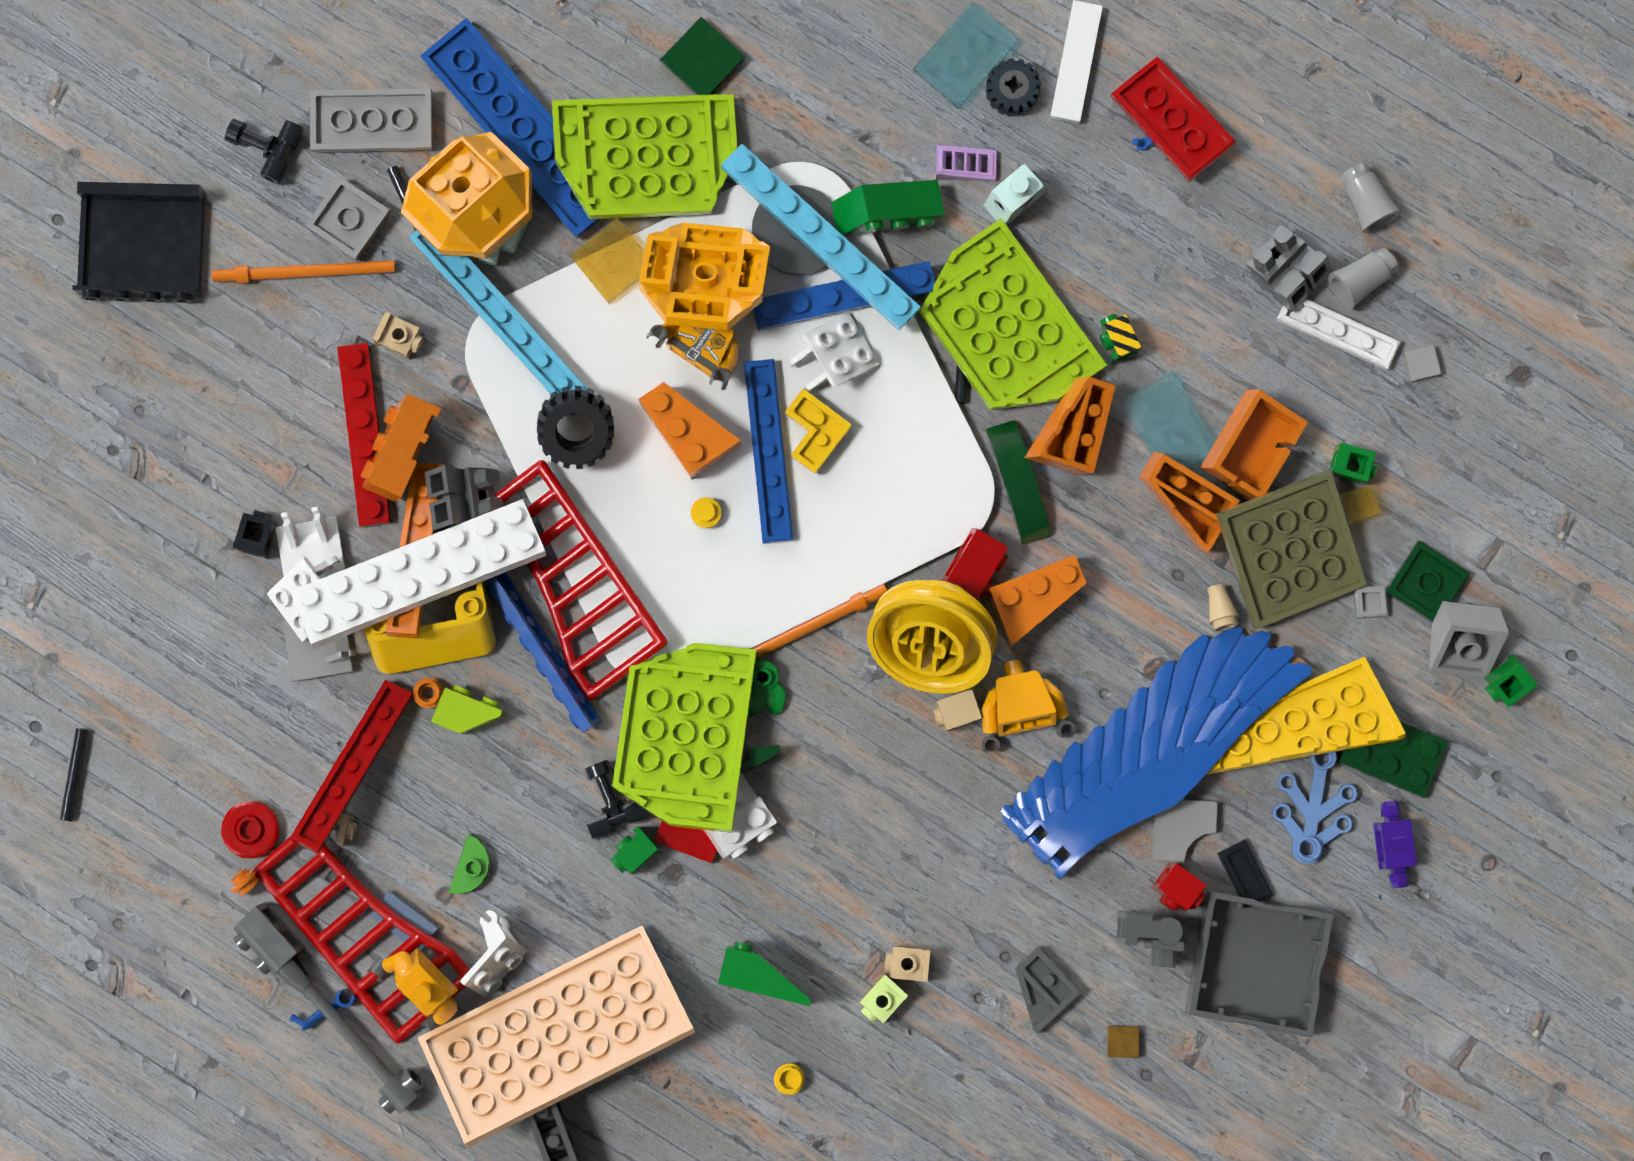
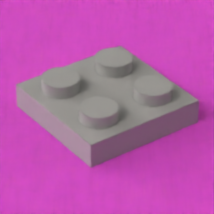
M339 176L305 226L357 261L391 211Z

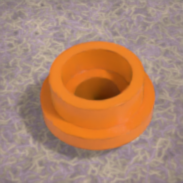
M423 678L414 686L413 698L423 708H434L438 706L443 694V686L436 679ZM426 688L434 690V696L431 699H426L423 695Z
M245 868L240 870L231 879L234 885L230 890L233 893L237 892L241 897L247 894L260 880L255 875L256 871L253 868L249 871Z

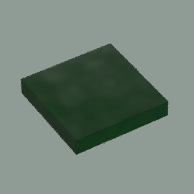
M700 17L665 53L660 62L696 95H712L745 60V56L706 20Z
M1418 540L1387 587L1386 594L1433 623L1442 602H1453L1470 573Z

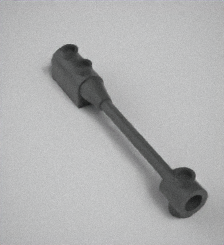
M266 902L255 906L233 928L238 933L234 937L236 945L243 951H248L251 948L258 956L254 961L256 967L266 975L272 971L274 975L277 974L299 992H303L385 1083L379 1090L383 1095L379 1099V1104L386 1112L392 1113L396 1110L399 1114L402 1113L423 1093L421 1090L425 1087V1083L415 1070L407 1068L405 1071L401 1070L394 1075L312 984V979L297 957L306 949L305 945Z

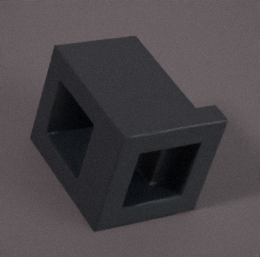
M254 510L252 515L243 513L232 548L239 552L268 559V552L276 529L275 527L277 526V523L270 520L272 515ZM262 529V538L255 540L253 538L254 531Z

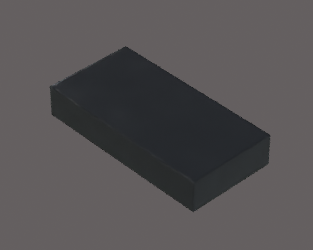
M1245 839L1216 853L1239 897L1255 899L1260 902L1273 895ZM1244 904L1245 908L1250 907V905Z

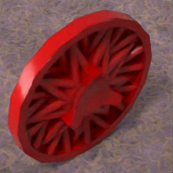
M245 801L236 804L226 813L222 821L221 835L225 846L231 853L241 858L254 859L267 854L274 847L279 838L280 826L276 815L268 806L260 802Z

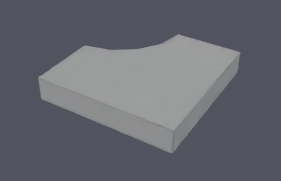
M1181 800L1178 805L1155 815L1152 860L1184 862L1187 849L1194 840L1204 834L1216 833L1217 802Z

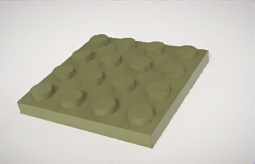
M1329 470L1216 513L1252 627L1255 629L1262 628L1367 586L1332 472Z

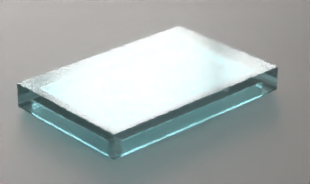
M972 2L916 64L913 71L959 109L989 76L992 68L997 66L1014 48L1018 40Z
M1174 370L1120 400L1121 405L1150 455L1154 451L1163 453L1188 468L1206 458L1215 443Z

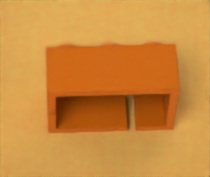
M1260 389L1246 390L1200 468L1219 481L1228 482V487L1248 500L1262 496L1267 493L1291 452L1288 448H1275L1276 445L1294 446L1308 422Z

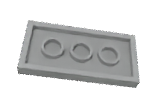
M432 89L310 90L311 152L433 150Z

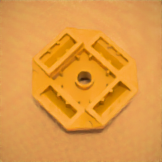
M492 132L474 136H462L459 139L453 140L438 155L432 156L430 162L409 180L401 213L441 255L473 256L474 258L487 259L532 219V172Z
M693 223L674 225L661 233L657 231L648 235L639 279V290L666 325L696 327L698 330L701 328L729 330L763 301L770 246L763 241L760 242L744 228Z

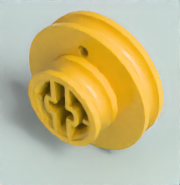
M915 580L898 584L880 597L868 625L867 643L876 663L896 681L927 693L951 694L967 690L985 677L996 649L997 630L992 617L984 606L958 585L939 580Z

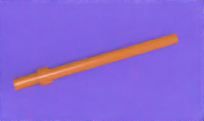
M395 260L258 268H250L249 265H239L235 269L212 270V281H236L237 284L250 283L251 280L392 273L396 272Z
M881 584L863 594L859 592L851 596V600L751 649L757 651V659L854 611L859 613L867 609V605L880 599L887 589L884 584Z

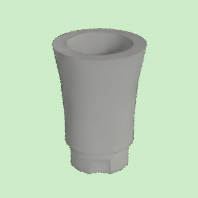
M1366 162L1351 167L1340 177L1356 211L1363 233L1374 231L1400 215L1401 211L1390 199L1375 173L1371 172Z
M1381 247L1375 252L1371 251L1359 260L1329 273V285L1338 300L1346 308L1353 309L1363 298L1399 271L1398 263L1386 247Z

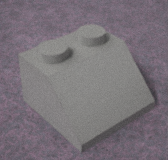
M1443 601L1432 623L1429 670L1432 672L1485 678L1490 673L1509 634L1500 608Z

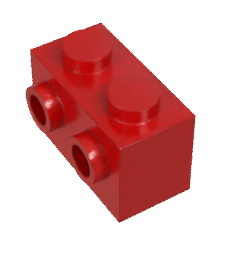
M972 528L941 581L958 585L976 600L980 596L983 598L992 586L990 578L994 571H1000L1006 563L1008 555L1005 553L1009 547L981 530Z
M1168 863L1151 886V889L1161 895L1158 901L1171 911L1175 910L1176 912L1178 910L1188 911L1192 908L1196 909L1206 896L1202 892L1206 885L1177 863Z

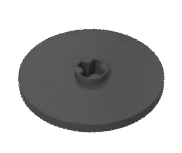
M789 186L836 229L831 208L832 201L820 191L807 186ZM759 204L752 221V234L760 242L763 241L770 246L769 266L790 275H807L826 266L821 259Z

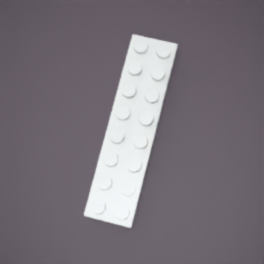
M523 499L290 592L311 646L314 649L546 556V552Z

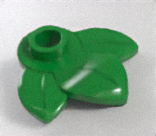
M759 660L755 663L748 717L757 714L763 707L773 714L779 715L784 707L785 690L778 682L779 672L777 667L770 661ZM765 671L769 679L761 681L758 678V673Z

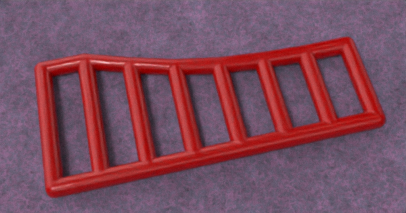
M538 460L495 493V497H500L504 503L540 475L550 490L527 507L531 519L556 500L567 514L539 536L543 547L547 546L573 525H575L584 539L545 570L538 559L527 563L537 581L550 611L568 672L585 698L592 701L627 676L630 665H637L647 661L666 647L668 640L544 460ZM592 550L601 565L557 598L550 581ZM609 575L618 591L567 628L562 609ZM626 600L636 615L577 659L572 640ZM641 626H644L653 641L594 685H591L582 670Z
M289 837L254 868L256 871L255 875L393 1042L397 1044L403 1042L428 1017L419 1011L398 1028L387 1014L401 1003L406 996L397 989L383 1002L378 1004L367 991L377 982L378 976L370 972L359 981L347 966L395 926L410 936V938L389 956L399 952L410 954L420 944L438 953L430 961L438 969L448 962L459 975L452 982L458 989L451 997L452 999L466 988L460 981L469 972L470 968L454 949L398 915L372 894L335 856L326 844H324L319 854L314 856L280 886L269 871L299 846ZM326 863L338 877L304 907L299 909L288 895ZM349 887L360 899L319 933L308 919L343 888ZM369 907L384 918L340 957L328 944L331 939Z

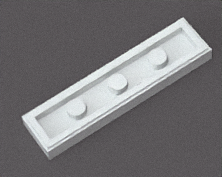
M1073 0L1050 114L1051 119L1076 124L1080 123L1103 7L1101 5Z
M1304 299L1293 312L1282 306L1276 321L1386 371L1389 369L1400 345V341L1308 299Z

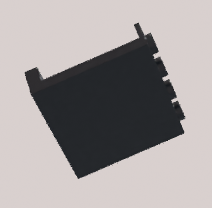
M77 182V194L81 197L77 285H72V290L80 295L81 299L98 301L100 296H112V300L130 301L131 297H142V300L146 302H161V298H173L174 302L190 303L191 298H201L205 191L200 185Z

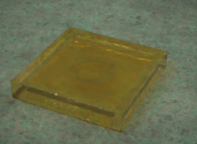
M616 218L572 253L570 258L609 304L640 279L645 251L618 218Z

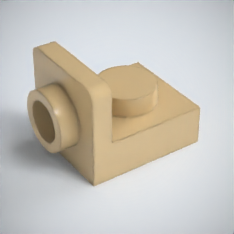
M342 814L333 829L336 831L337 825L341 826L336 844L347 846L348 840L353 841L357 828V823L353 822L354 816Z

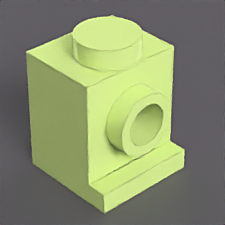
M883 974L859 1001L864 1006L861 1012L873 1023L878 1019L884 1023L908 995ZM881 995L886 996L888 1004L885 1007L877 1006V997Z

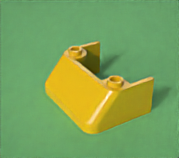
M486 582L477 583V590L465 592L458 597L455 603L457 619L420 626L418 639L387 636L385 632L387 620L364 628L376 667L385 674L393 675L483 657L492 653L496 647L497 639Z

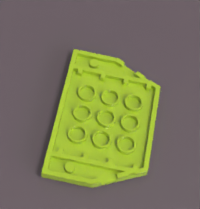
M733 94L552 100L555 163L589 219L709 215L712 213L728 176L721 169V164L737 149Z
M1002 218L952 251L933 285V291L929 293L919 311L989 410L1056 402L1069 391L1074 381L1072 382L1073 379L1093 377L1107 366Z
M693 643L687 645L686 648L672 653H664L643 663L630 665L612 783L613 788L670 826L732 833L757 651L755 649Z

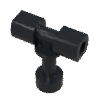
M234 118L227 127L224 139L236 146L242 141L263 150V157L267 160L260 175L265 180L279 185L288 167L285 160L291 149L296 150L304 130L300 125L286 120L278 137L272 135L268 140L247 131L246 123Z
M608 760L585 768L589 781L596 780L606 807L601 809L603 815L586 821L592 839L612 832L613 827L629 821L632 824L650 816L646 809L635 802L625 805L624 800L617 801L607 774L612 772Z

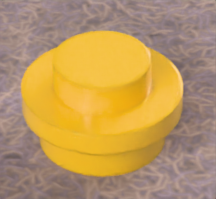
M708 497L695 501L691 508L693 522L701 528L715 526L721 518V508L718 502Z
M792 1063L780 1066L774 1075L776 1088L785 1095L798 1093L805 1083L802 1069Z

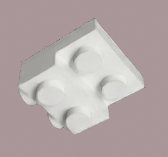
M740 773L733 832L704 831L723 859L728 855L735 859L748 850L746 846L748 842L754 838L760 842L774 833L771 827L777 822L762 799L756 796L743 774Z

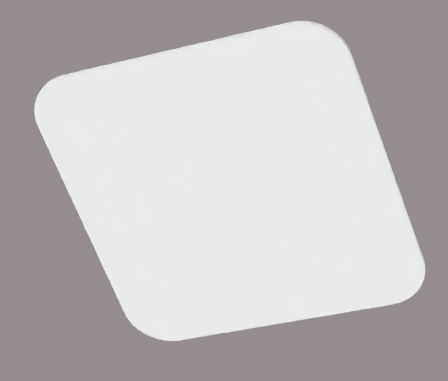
M790 162L770 169L788 186L801 185L816 189L831 201L851 191L838 175L817 164ZM739 184L720 193L713 211L709 215L671 216L504 296L587 389H593L596 396L602 395L605 398V404H609L612 416L614 417V438H612L610 450L605 451L606 456L602 460L597 458L595 465L589 467L588 463L583 464V469H576V465H570V468L567 469L563 468L562 462L559 461L556 465L551 461L550 455L545 456L542 452V445H539L537 440V418L545 399H550V393L480 316L472 324L466 340L465 361L468 374L517 475L519 476L538 460H544L666 636L668 640L667 646L648 660L664 653L669 654L686 648L687 645L693 643L751 649L851 600L850 597L859 592L863 594L962 546L972 528L979 530L983 528L990 516L994 503L995 487L990 467L914 316L900 331L873 307L758 331L754 311L752 310L731 327L735 331V339L739 343L738 365L731 375L725 390H721L723 382L715 380L710 385V377L667 349L666 341L668 339L665 340L661 348H656L655 345L659 339L655 336H651L649 339L646 338L654 325L664 323L639 290V279L648 235L657 231L661 233L667 228L680 223L744 228L752 234V221L759 203ZM872 232L845 236L851 244L881 271L890 270ZM768 265L763 297L842 279L827 265L807 275L785 274ZM850 313L880 365L834 388L829 381H826L815 390L813 388L809 392L852 424L850 430L814 475L790 456L808 431L786 416L785 411L800 391L805 389L804 387L821 375L824 369L815 354H812L803 362L795 364L793 367H791L788 361L807 347L802 338L804 333ZM774 359L793 541L763 544L744 362ZM665 382L740 439L742 446L693 479H690L641 407L638 399ZM577 413L571 418L568 414L558 422L557 430L567 440L581 441L592 434L594 424L585 415ZM540 475L523 487L531 504L550 490ZM700 498H712L720 505L721 518L711 528H701L691 518L692 505ZM556 500L540 512L537 517L544 531H546L567 514ZM573 525L553 540L551 545L559 559L584 539L575 525ZM590 550L566 568L564 572L571 587L598 568L601 563L592 550ZM608 575L577 599L585 615L618 591V588ZM626 600L591 626L598 642H601L636 614ZM641 626L606 652L605 656L611 665L617 668L652 642L653 639L644 626Z

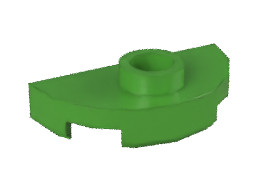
M470 834L467 835L448 893L464 894L471 892L484 882L489 873L490 859L487 850L479 839Z

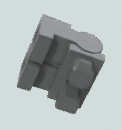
M1280 225L1273 232V237L1263 247H1258L1252 253V258L1246 263L1255 282L1271 293L1273 298L1290 312H1293L1310 294L1308 286L1314 290L1332 272L1328 256L1319 250L1317 252L1306 245L1303 239L1283 225Z
M443 465L425 472L428 499H438V501L429 503L433 531L446 530L504 507L500 497H495L493 486L498 485L500 482L497 469L471 467L460 469L454 468L453 465Z
M1118 912L1116 943L1137 945L1138 937L1144 938V948L1151 949L1150 965L1175 968L1176 951H1184V942L1179 941L1182 937L1183 929L1178 920L1163 916L1153 918V914Z

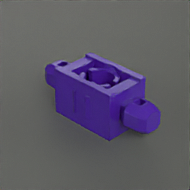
M1397 801L1382 802L1380 811L1381 817H1384V822L1373 823L1379 870L1391 869V874H1388L1393 888L1408 887L1409 872L1405 871V867L1417 866L1411 819L1399 820L1398 815H1401V811Z

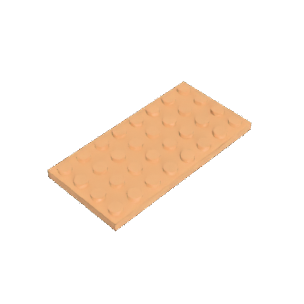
M642 925L418 1037V1040L463 1142L468 1148L694 1034L695 1030Z

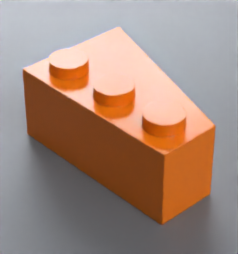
M408 393L395 406H389L383 422L388 423L384 434L379 432L372 447L376 451L372 462L369 460L366 462L361 477L365 479L362 488L394 502L402 497L417 464L416 460L423 443L426 444L429 437L427 432L435 416L438 417L441 410L440 407Z

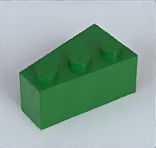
M938 180L864 184L831 202L836 230L844 237L890 229L902 230L910 226H917L918 229L933 226L936 219L945 215Z

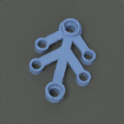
M1335 752L1325 753L1327 761L1324 764L1317 761V755L1310 756V762L1314 766L1309 801H1307L1296 785V778L1292 774L1285 773L1277 778L1276 784L1278 789L1288 794L1304 817V831L1293 820L1291 809L1286 804L1275 805L1271 815L1275 821L1282 823L1293 839L1292 854L1302 864L1317 862L1322 856L1323 845L1340 833L1349 832L1352 828V821L1347 815H1338L1333 819L1331 826L1316 835L1320 820L1343 804L1353 802L1357 797L1356 788L1346 784L1339 787L1337 794L1321 804L1327 769L1333 767L1336 762ZM1284 777H1289L1292 781V785L1288 789L1284 788L1281 784ZM1345 788H1349L1352 791V797L1349 800L1344 799L1342 796V791ZM1279 807L1285 808L1287 812L1284 819H1280L1276 815ZM1340 818L1347 821V827L1344 830H1340L1337 827V821ZM1304 843H1308L1312 847L1309 855H1305L1301 850Z

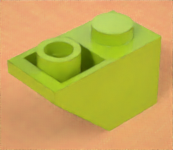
M455 685L453 690L444 689L431 722L464 735L503 718L505 712L498 709L500 706L499 702L484 696L480 702L470 698L471 691Z

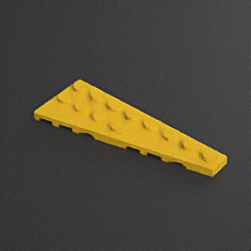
M1362 657L1297 685L1252 723L1207 774L1397 741L1405 738L1406 733L1365 657Z

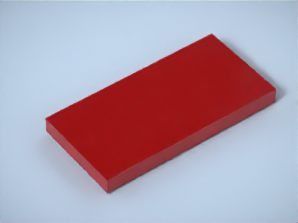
M1158 56L1111 93V98L1189 183L1236 146L1234 138Z

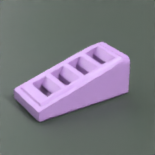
M937 145L935 180L996 181L997 150ZM946 156L952 157V169H946ZM958 157H964L963 170H958ZM970 157H976L975 171H970ZM982 157L988 158L987 173L981 172Z

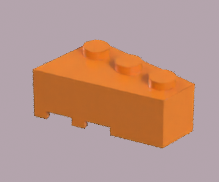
M1092 377L1076 378L1072 380L1074 383L1069 391L1060 399L1024 458L1075 475L1094 474L1116 385Z
M665 382L638 399L641 407L690 479H693L742 446L740 439Z
M1155 451L1138 477L1196 548L1206 553H1209L1221 533L1216 513L1234 507L1240 501L1167 455Z
M1075 555L989 588L988 596L1009 648L1087 584Z

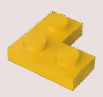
M805 389L800 391L785 411L786 416L808 431L790 456L815 475L850 430L852 424Z

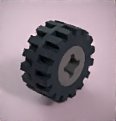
M1009 58L1006 62L1003 60L992 68L988 76L986 97L990 101V106L993 109L996 108L1000 114L1006 113L1010 117L1013 114H1017V116L1023 115V112L1031 110L1039 97L1041 86L1040 79L1038 78L1039 74L1037 70L1034 71L1032 69L1033 66L1030 63H1023L1024 60L1022 59L1014 61V58Z

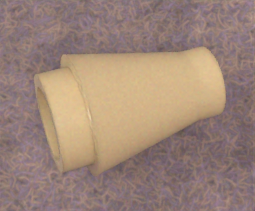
M1218 584L1207 588L1209 595V623L1213 625L1214 631H1224L1237 627L1239 614L1226 590L1225 584Z

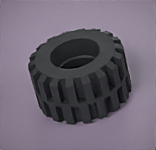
M576 385L575 390H569L568 386L563 387L562 392L557 393L555 391L550 394V399H545L541 411L539 410L537 440L539 445H542V452L545 456L550 455L551 461L556 465L560 461L563 463V468L567 469L570 468V465H576V469H583V464L586 463L591 467L595 465L597 458L602 460L606 456L605 451L610 450L612 446V438H614L612 410L609 404H605V398L600 394L596 396L593 389L588 388L587 391H584L582 386ZM578 413L585 415L593 422L594 430L584 440L570 441L558 432V422L568 414Z

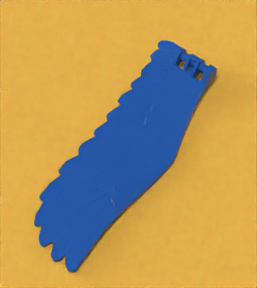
M1237 627L1224 630L1211 640H1209L1207 635H1201L1184 650L1177 664L1169 660L1157 670L1150 688L1141 687L1137 689L1126 711L1121 707L1115 710L1104 727L1097 726L1093 728L1083 745L1075 741L1067 749L1062 763L1056 760L1052 761L1043 778L1036 776L1030 783L1027 793L1019 792L1014 799L1013 808L1009 805H1004L1001 811L1003 821L1018 836V839L1023 844L1027 842L1033 848L1032 853L1044 865L1049 864L1055 870L1054 875L1059 880H1062L1082 857L1105 840L1132 825L1178 805L1252 723L1312 674L1311 666L1305 663L1290 664L1294 656V648L1285 645L1270 650L1268 647L1271 640L1269 632L1259 631L1244 637L1242 628ZM1040 826L1048 833L1043 840L1035 834ZM1063 847L1070 854L1065 862L1057 856Z

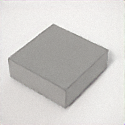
M1434 344L1402 353L1410 383L1442 374Z
M1386 585L1362 587L1353 591L1356 619L1388 616Z

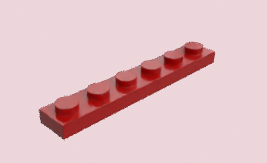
M360 343L338 346L359 527L391 524L388 499L362 488L365 479L361 477L366 462L368 460L372 462L376 451L372 447L380 432L369 344Z
M386 679L384 680L291 834L290 839L316 854L320 853L413 697L411 692Z

